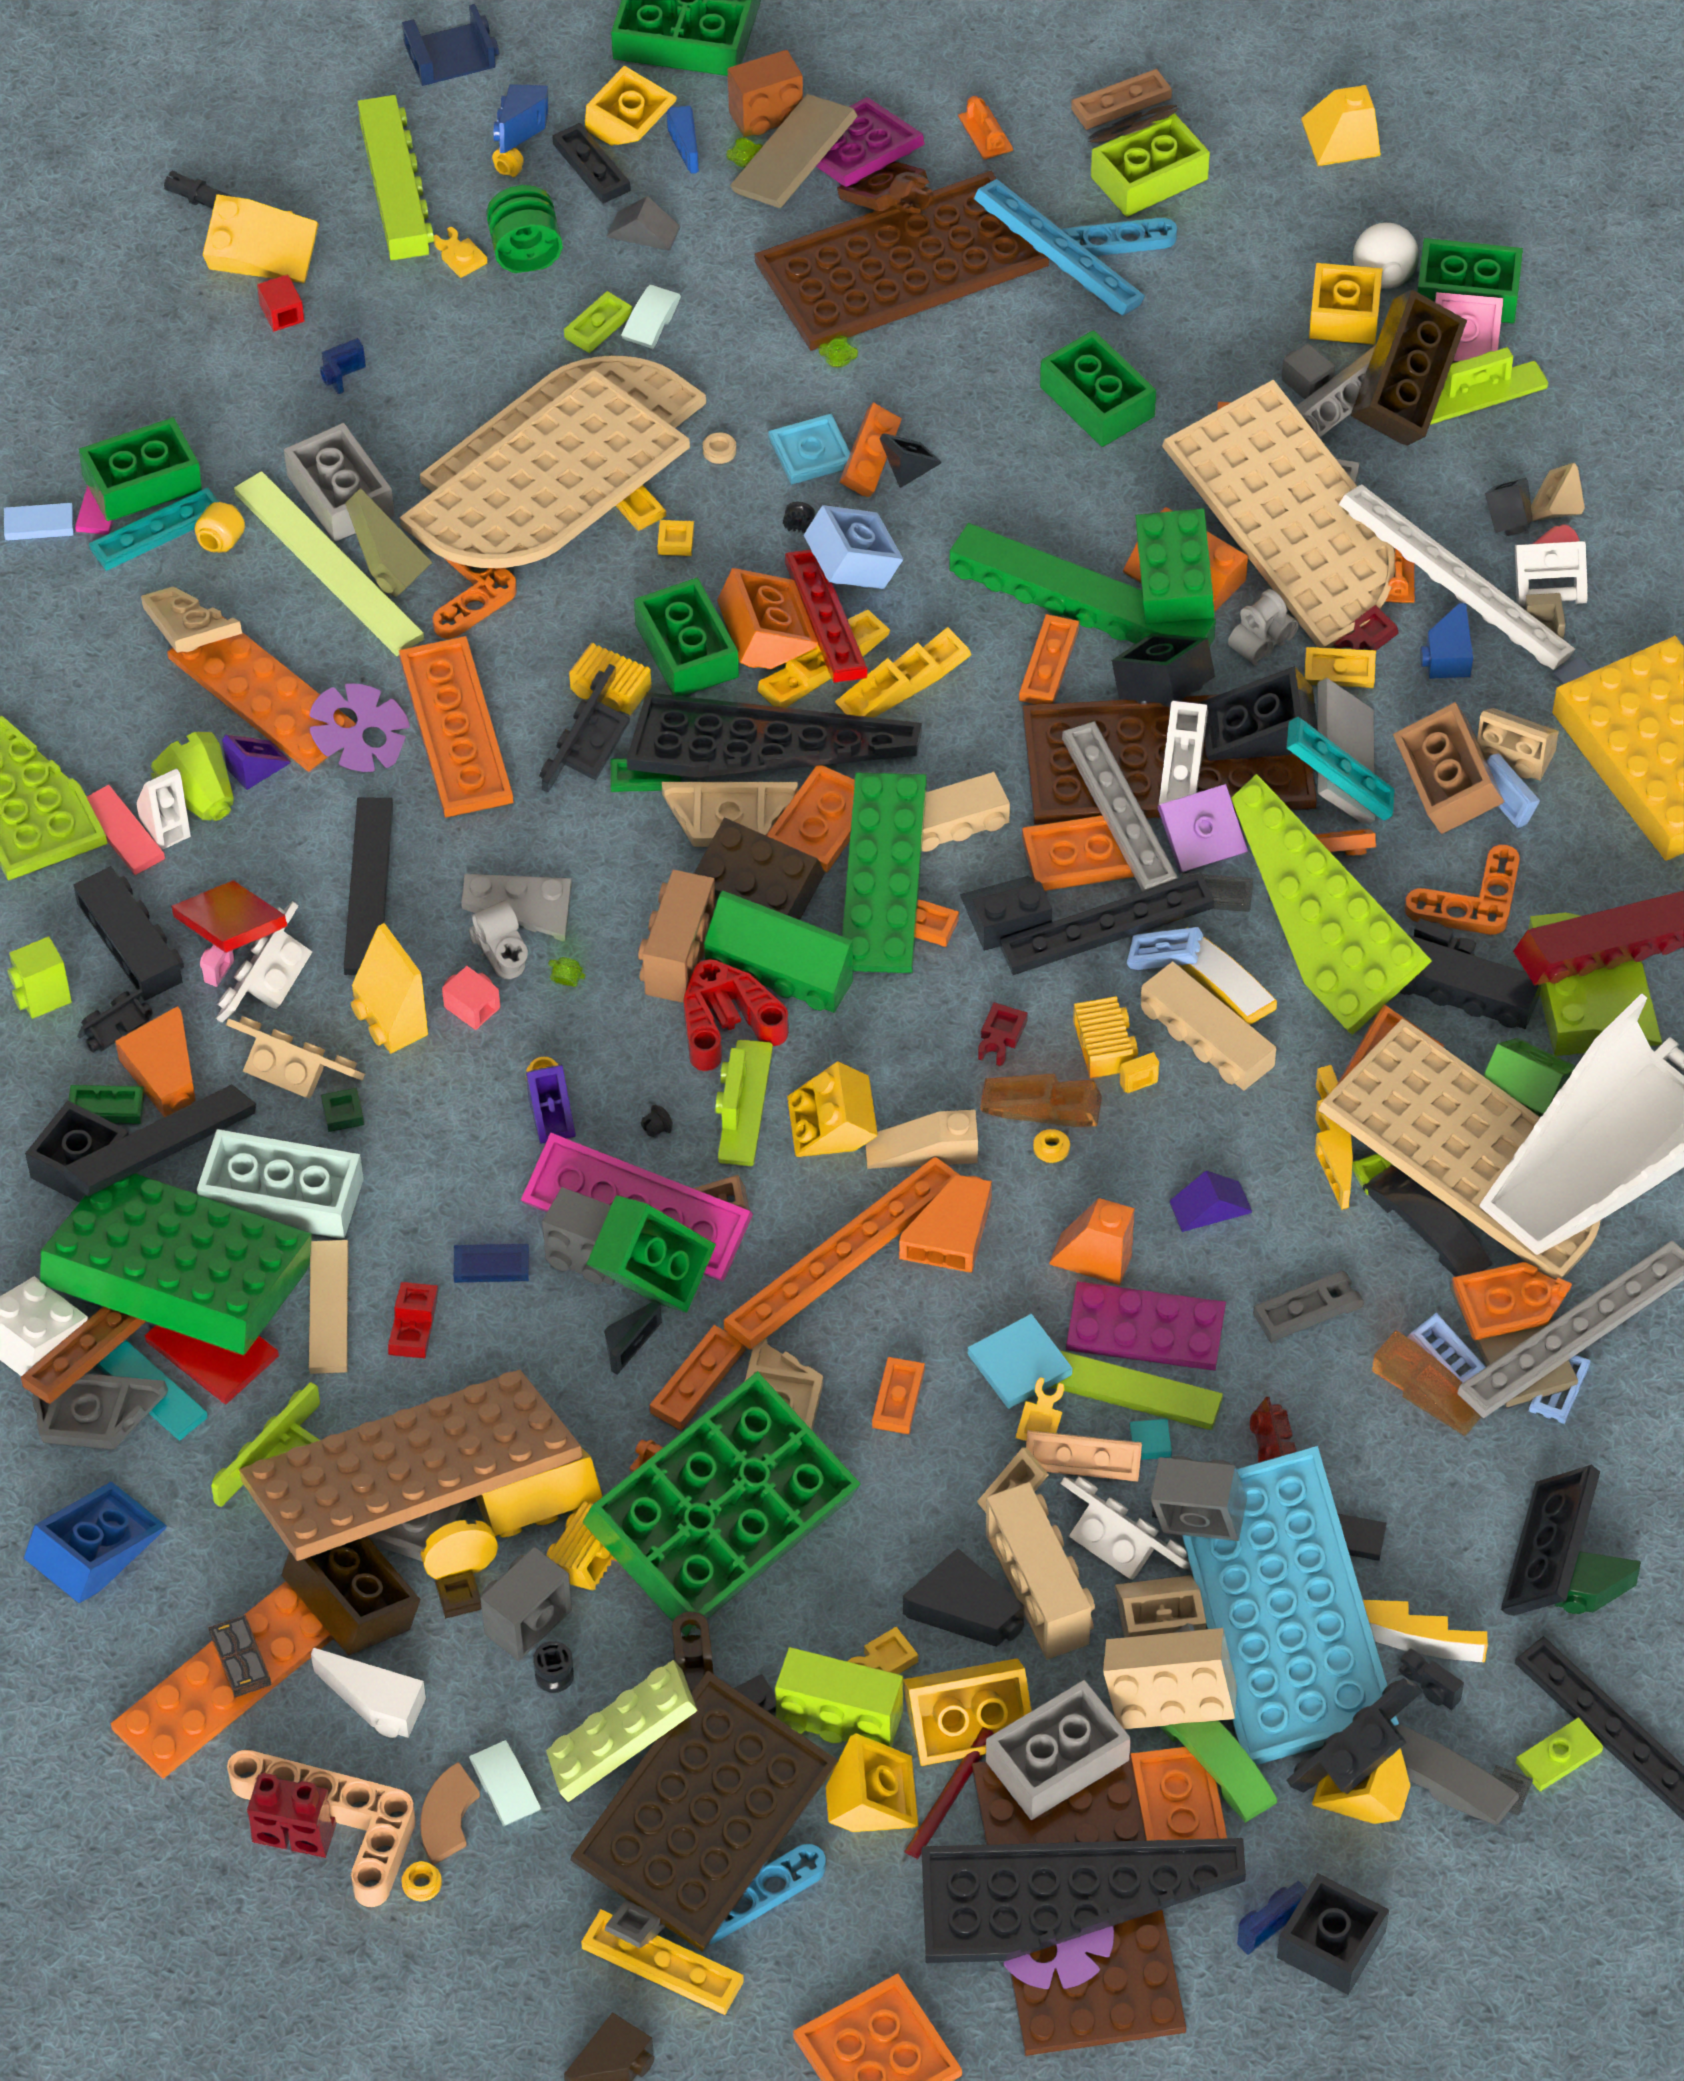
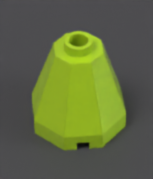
M193 732L186 736L190 742L181 745L179 741L170 744L151 763V769L154 772L151 773V778L153 780L172 770L178 769L181 775L186 808L202 820L213 819L218 821L230 813V807L233 805L234 800L220 743L212 732Z

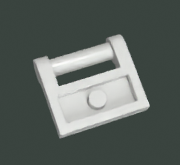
M1585 541L1515 545L1516 600L1520 607H1524L1526 595L1560 593L1562 601L1575 600L1576 604L1587 603ZM1574 577V587L1529 589L1528 579Z

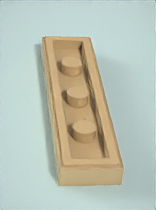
M348 1240L311 1241L310 1374L348 1372Z

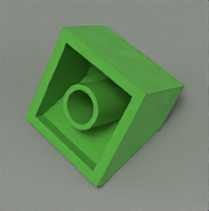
M1514 1038L1497 1044L1484 1077L1541 1117L1542 1113L1544 1114L1552 1103L1558 1091L1562 1089L1576 1065L1524 1040Z

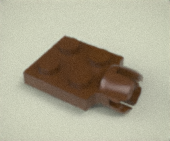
M896 161L860 179L856 184L849 185L848 187L843 185L837 187L840 200L871 208L875 211H884L895 206L898 210L907 213H920L921 210L928 208L933 196L931 188L925 187L929 180L924 169Z

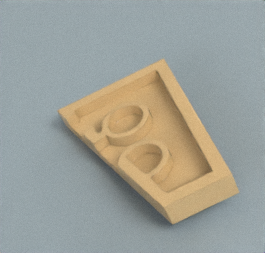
M174 586L141 596L144 610L177 653L182 651L190 652L199 646L242 634L240 621L233 617L228 620L222 618L221 611L214 607L208 610L201 607L198 599Z

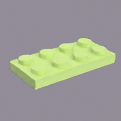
M674 1660L664 1667H659L652 1671L647 1679L633 1689L622 1692L616 1701L602 1711L590 1715L581 1726L568 1735L559 1737L546 1750L558 1790L568 1802L697 1711L684 1673Z

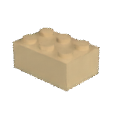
M1223 1628L1106 1639L1103 1672L1115 1719L1123 1729L1235 1719L1237 1684Z

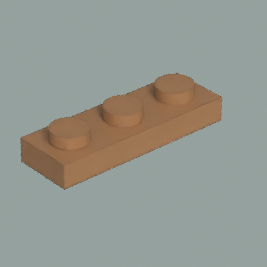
M1154 69L1071 100V110L1084 128L1088 130L1172 98V89L1160 72Z

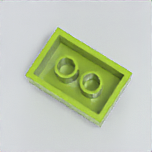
M1175 113L1166 119L1153 121L1156 124L1125 136L1122 135L1092 149L1091 178L1126 217L1208 180L1210 152Z
M791 1647L788 1648L775 1686L776 1718L800 1734L804 1731L819 1734L822 1739L830 1743H840L842 1740L848 1742L850 1736L857 1733L892 1748L903 1714V1675Z

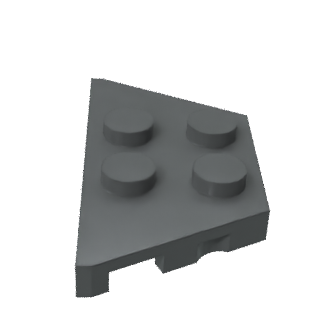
M85 1374L51 1404L33 1394L32 1401L37 1413L36 1421L39 1435L43 1443L115 1449L167 1394L168 1387L165 1381Z

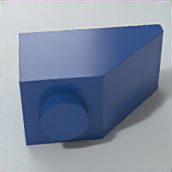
M1459 603L1428 631L1427 644L1420 648V661L1422 667H1428L1429 679L1471 677L1473 651L1466 603Z

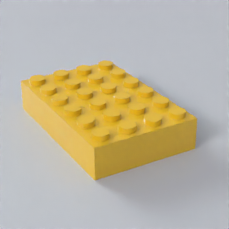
M1673 636L1557 687L1552 711L1583 755L1665 861L1684 853V646L1676 636Z

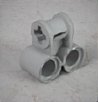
M1267 589L1261 594L1260 600L1252 606H1245L1241 609V623L1230 634L1228 645L1253 665L1257 666L1259 665L1257 662L1264 656L1268 658L1271 655L1275 644L1281 647L1286 644L1283 641L1286 639L1290 641L1298 630V621L1286 613L1287 608L1281 596L1275 591Z
M503 900L473 914L472 922L474 926L469 928V934L472 943H477L483 951L481 956H487L494 972L503 979H513L520 976L524 971L528 950L517 931L519 925L516 915L510 904Z

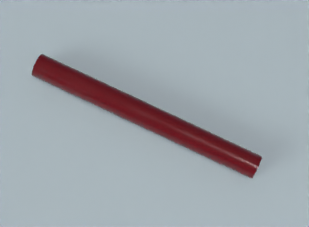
M983 1727L972 1743L971 1748L986 1745V1739L992 1736L994 1732ZM973 1751L961 1760L904 1853L919 1859L922 1854V1846H927L973 1773L972 1763L980 1762L983 1755H980V1752Z

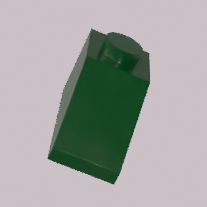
M1579 1551L1567 1599L1564 1602L1555 1604V1607H1562L1571 1614H1582L1585 1611L1593 1613L1637 1585L1641 1561Z

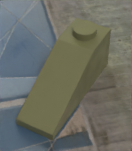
M360 488L345 503L371 575L376 579L378 586L384 592L397 597L433 562Z

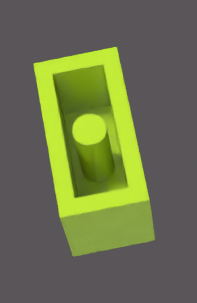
M49 936L9 952L12 967L7 969V972L15 988L12 990V995L19 1010L26 1008L30 1017L34 1019L72 1003L64 962Z

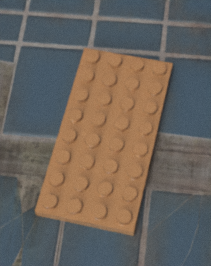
M519 1369L514 1372L504 1373L497 1378L480 1384L470 1385L455 1393L433 1398L424 1404L399 1410L393 1415L376 1421L365 1422L359 1427L329 1435L317 1442L292 1448L286 1453L269 1459L258 1460L252 1465L240 1468L239 1471L242 1483L292 1555L299 1561L583 1457L581 1445Z

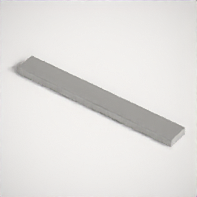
M1673 1240L1461 1384L1457 1394L1481 1417L1485 1418L1683 1281L1684 1250Z

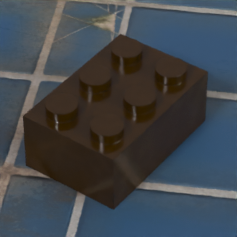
M724 817L694 874L714 878L716 900H718L723 890L800 920L825 872L817 858Z
M367 1536L299 1561L295 1559L289 1550L281 1574L348 1656L409 1631L421 1600Z

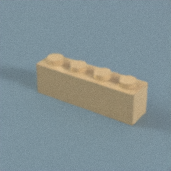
M995 772L926 792L922 851H931L938 844L948 841L966 840L971 834L984 830L996 831L1002 828L1004 824L1009 823L1010 802Z
M1173 961L1142 985L1141 1007L1144 1013L1150 1019H1158L1167 1026L1168 1032L1175 1040H1183L1191 1046L1194 1054L1200 1061L1204 1063L1209 1061L1215 1066L1223 1080L1228 1084L1233 1085L1235 1083L1244 1091L1275 1066L1276 1046Z

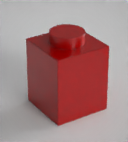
M288 274L257 284L259 304L273 332L305 322L302 300Z

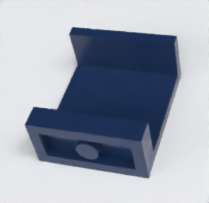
M475 4L469 5L471 24L421 36L414 19L402 22L404 45L422 86L496 68L495 56L499 55L498 44L495 37H489L490 30L485 15L480 16Z

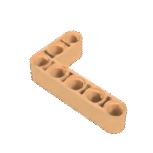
M252 1750L237 1751L230 1757L227 1769L232 1791L245 1799L250 1800L258 1774L262 1773L276 1775L278 1779L297 1783L301 1781L314 1783L316 1787L328 1789L329 1815L336 1817V1822L339 1824L367 1831L351 1873L356 1900L367 1907H375L386 1901L416 1823L413 1800L407 1792ZM246 1772L254 1773L251 1777H239L241 1774ZM359 1801L367 1803L359 1808L351 1806ZM397 1811L405 1813L397 1818L389 1816L391 1813ZM381 1846L392 1847L390 1850L385 1852L376 1851V1849ZM369 1880H376L379 1882L375 1886L371 1887L362 1885L363 1883Z

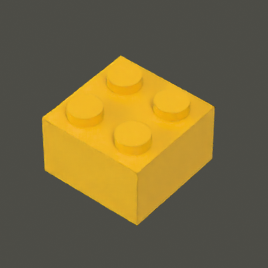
M1316 263L1309 339L1375 345L1383 268Z

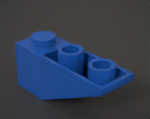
M510 84L507 96H501V109L498 108L497 122H494V141H499L500 153L508 152L545 129L548 120V86Z

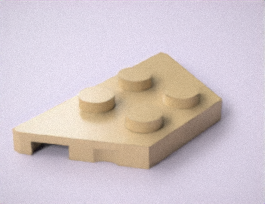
M662 782V795L693 847H708L724 817L767 835L798 792V782Z
M765 1338L752 1349L745 1381L758 1371L813 1431L823 1388V1375L809 1366L801 1365L797 1358L785 1351L782 1354L767 1344V1339Z

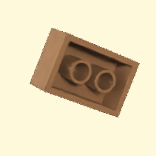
M1456 702L1393 734L1427 815L1441 834L1505 803L1473 729Z
M672 870L668 883L663 882L660 888L658 898L660 907L658 911L653 910L648 926L650 931L649 938H643L640 944L638 958L643 960L640 981L645 983V995L684 1003L683 998L694 968L702 961L704 956V942L716 907L714 878Z

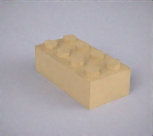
M1030 1482L987 1497L986 1536L1016 1598L1024 1604V1615L1046 1660L1089 1645L1090 1630L1094 1629L1091 1611L1095 1609V1604L1087 1587L1082 1589L1078 1581L1079 1571L1072 1556L1066 1557L1062 1549L1064 1541L1058 1526H1051L1047 1518L1049 1513L1042 1494L1036 1495Z

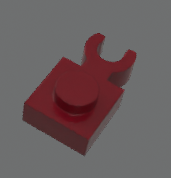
M1374 605L1353 621L1355 622L1353 633L1351 635L1346 634L1334 643L1335 649L1351 647L1353 650H1363L1366 647L1368 650L1376 651L1399 634L1398 627ZM1367 620H1369L1364 626H1362V627L1359 626V625H1361L1362 623H1364V622H1366Z
M994 1002L981 1029V1038L984 1040L980 1042L978 1047V1060L983 1061L985 1054L993 1051L997 1053L996 1065L1001 1066L1006 1059V1046L1016 1048L1028 1021V1012Z

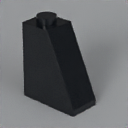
M958 1548L903 1595V1614L907 1618L995 1647L1000 1645L1005 1639L1008 1641L1014 1640L1024 1628V1604Z

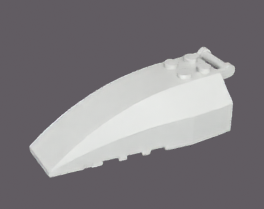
M1643 994L1638 996L1593 1041L1562 1089L1558 1091L1548 1109L1535 1124L1534 1129L1525 1142L1521 1144L1511 1162L1505 1167L1479 1206L1536 1255L1593 1225L1684 1167V1076L1666 1062L1669 1059L1684 1071V1052L1678 1048L1679 1044L1671 1037L1655 1052L1651 1049L1637 1022L1647 1000V997Z

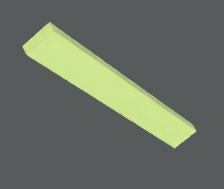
M262 471L234 487L235 495L396 656L399 655V650L411 648L424 640V633Z

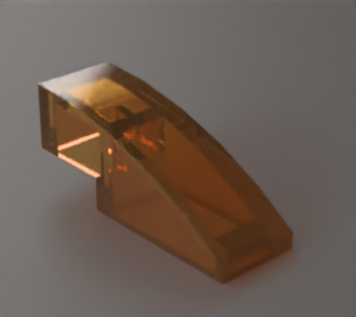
M1054 1073L985 1078L980 1109L983 1113L1007 1119L1071 1127L1098 1126L1102 1095L1094 1079L1059 1082Z
M1397 1330L1392 1333L1375 1353L1372 1372L1403 1390V1398L1464 1436L1480 1420L1481 1416L1457 1394L1459 1386L1463 1382L1435 1357Z

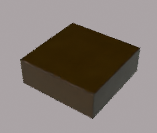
M473 1572L435 1581L445 1619L482 1609Z

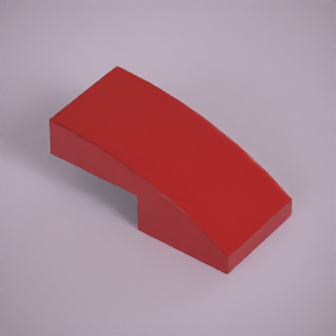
M401 1282L394 1307L395 1319L388 1342V1355L426 1359L437 1303L438 1285Z

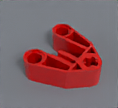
M711 959L703 960L696 965L683 998L690 1063L696 1069L702 1071L713 1070L718 1067L722 1060L721 1035L709 1008H712L722 1029L727 1027L728 1030H732L735 1028V1024L741 1022V1017L732 1002L735 999L748 1026H751L760 1042H770L773 1046H778L786 1041L789 1034L787 1008L751 974Z

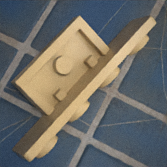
M242 1016L240 1022L229 1018L227 1020V1026L256 1037L243 1072L310 1099L324 1066L359 1080H363L365 1076L364 1073L355 1070L356 1062L339 1055L336 1056L335 1061L323 1057L325 1049L307 1042L304 1043L303 1048L291 1044L294 1037L276 1029H273L271 1035L260 1031L262 1024Z

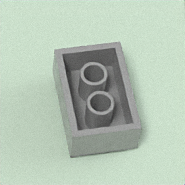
M344 423L284 449L288 478L334 542L356 533L345 503L360 488L389 518L395 516L391 487Z
M1083 1680L986 1739V1763L1027 1816L1033 1820L1128 1762L1131 1738L1088 1683Z

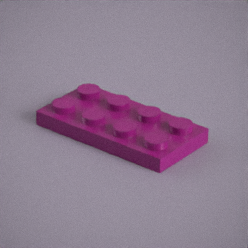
M1077 1281L1066 1350L1216 1371L1226 1302Z

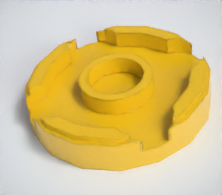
M459 1520L440 1527L427 1538L425 1549H421L420 1556L427 1574L436 1580H442L473 1572V1574L479 1573L485 1569L496 1557L498 1544L492 1528L486 1523L475 1520L476 1524H467L466 1520Z

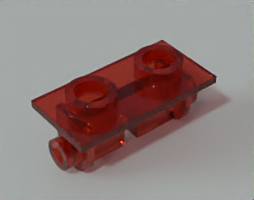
M1265 1397L1250 1417V1430L1255 1434L1259 1448V1463L1297 1452L1294 1442L1281 1440H1290L1293 1436L1287 1411L1282 1409L1280 1404L1271 1405L1270 1397Z

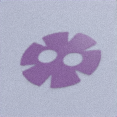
M345 684L348 701L334 687L323 692L313 703L309 714L311 718L328 723V725L310 727L311 736L322 753L328 757L344 748L339 765L355 771L374 772L372 754L377 757L385 768L394 765L406 736L391 732V730L410 727L407 716L394 699H390L376 707L381 691L363 684ZM342 707L353 710L357 715L356 725L351 728L340 727L334 721V712ZM368 727L381 729L386 735V743L378 748L367 745L362 738L363 731Z
M1113 1926L1056 1944L1058 1952L1051 1962L1038 1963L1031 1958L1030 1954H1026L1005 1961L1003 1965L1016 1978L1034 1987L1049 1989L1055 1968L1064 1989L1078 1986L1091 1979L1100 1971V1968L1085 1952L1104 1957L1110 1956L1114 1939Z

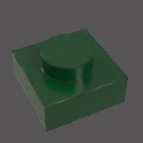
M357 1088L321 1094L328 1132L364 1125Z

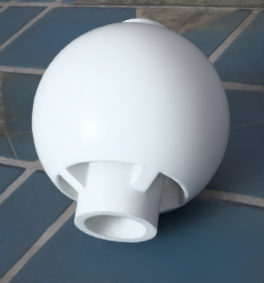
M1379 223L1369 227L1359 236L1353 250L1354 266L1383 268L1381 289H1391L1401 286L1412 277L1418 266L1419 249L1412 234L1404 227L1394 223Z

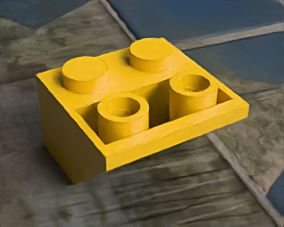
M839 1061L787 1096L796 1157L856 1151L878 1136L869 1075Z

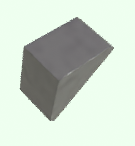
M646 196L617 212L607 237L670 251L680 225Z

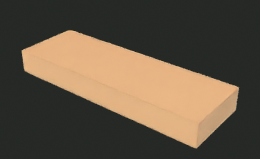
M1030 1430L1027 1432L1026 1448L1046 1472L1137 1482L1139 1480L1142 1442Z

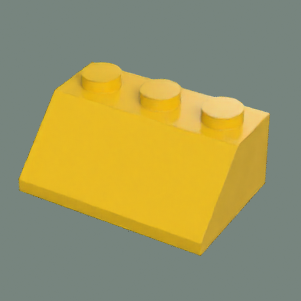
M581 1447L583 1457L581 1459L476 1496L475 1498L485 1523L492 1528L495 1536L500 1535L502 1538L511 1537L519 1534L522 1531V1527L536 1522V1525H546L558 1520L559 1514L571 1510L573 1513H576L583 1501L594 1504L603 1496L591 1456Z
M1018 1658L903 1679L908 1716L921 1766L962 1759L973 1751H978L980 1755L986 1754V1745L971 1748L972 1743L983 1727L992 1730L995 1734L1032 1711L1025 1668Z

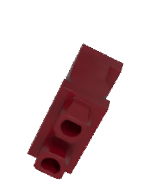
M258 1774L247 1807L252 1842L287 1850L290 1841L291 1851L326 1858L337 1824L336 1817L329 1815L328 1789L316 1787L314 1783L301 1781L297 1783L278 1779L276 1775ZM262 1832L272 1834L276 1837L267 1836ZM301 1840L310 1842L316 1846L305 1844L301 1842Z

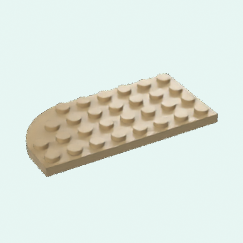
M600 356L572 362L551 372L420 473V483L434 492L593 369L674 428L706 404V395L671 369L641 358Z
M593 369L399 518L400 527L435 554L455 563L480 568H506L532 563L548 557L561 549L690 448V441L684 434Z
M1274 380L1164 439L1162 447L1248 556L1270 587L1281 596L1288 610L1318 648H1332L1334 643L1346 634L1351 635L1355 625L1353 621L1374 605L1380 610L1382 609L1391 590V586H1388V581L1394 578L1395 575L1394 547L1388 542L1379 539L1374 531L1362 522L1353 519L1348 511L1339 505L1344 495L1356 488L1357 485ZM1367 620L1366 622L1362 623V624L1359 625V626H1360V627L1364 626L1369 620Z
M1403 1018L1322 1101L1318 1109L1525 1262L1537 1267L1540 1273L1557 1279L1559 1277L1563 1279L1588 1252L1597 1235L1600 1220L1536 1255L1479 1207L1500 1174L1511 1162L1521 1144L1525 1142L1540 1117Z

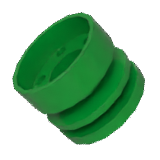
M519 185L509 187L492 198L486 209V216L496 261L500 266L512 273L542 270L551 266L559 258L563 246L550 195L545 190L536 186Z

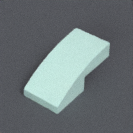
M649 285L633 309L621 334L622 338L653 349L664 325L669 324L681 298L680 294Z
M506 1740L469 1757L485 1792H488L503 1826L540 1811L541 1808L534 1792Z

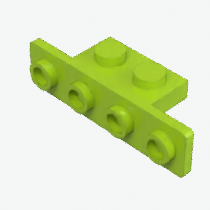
M1508 347L1489 351L1464 361H1457L1450 367L1430 425L1547 389L1548 380L1535 361L1512 367L1513 355Z
M738 1040L736 1048H731L729 1062H722L720 1082L725 1084L724 1092H717L715 1108L717 1114H722V1133L718 1151L719 1163L753 1166L755 1163L773 1044L770 1042Z
M310 1382L303 1390L296 1391L285 1409L278 1416L271 1417L253 1442H247L239 1451L237 1458L227 1468H222L215 1475L211 1485L215 1504L222 1507L243 1486L240 1468L252 1465L258 1460L269 1459L286 1453L292 1448L302 1447L319 1441L314 1435L300 1427L320 1405L317 1385Z

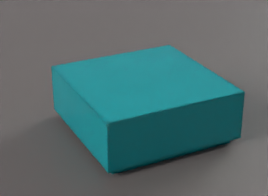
M1168 1419L1132 1421L1129 1423L1131 1441L1142 1442L1141 1460L1172 1457Z

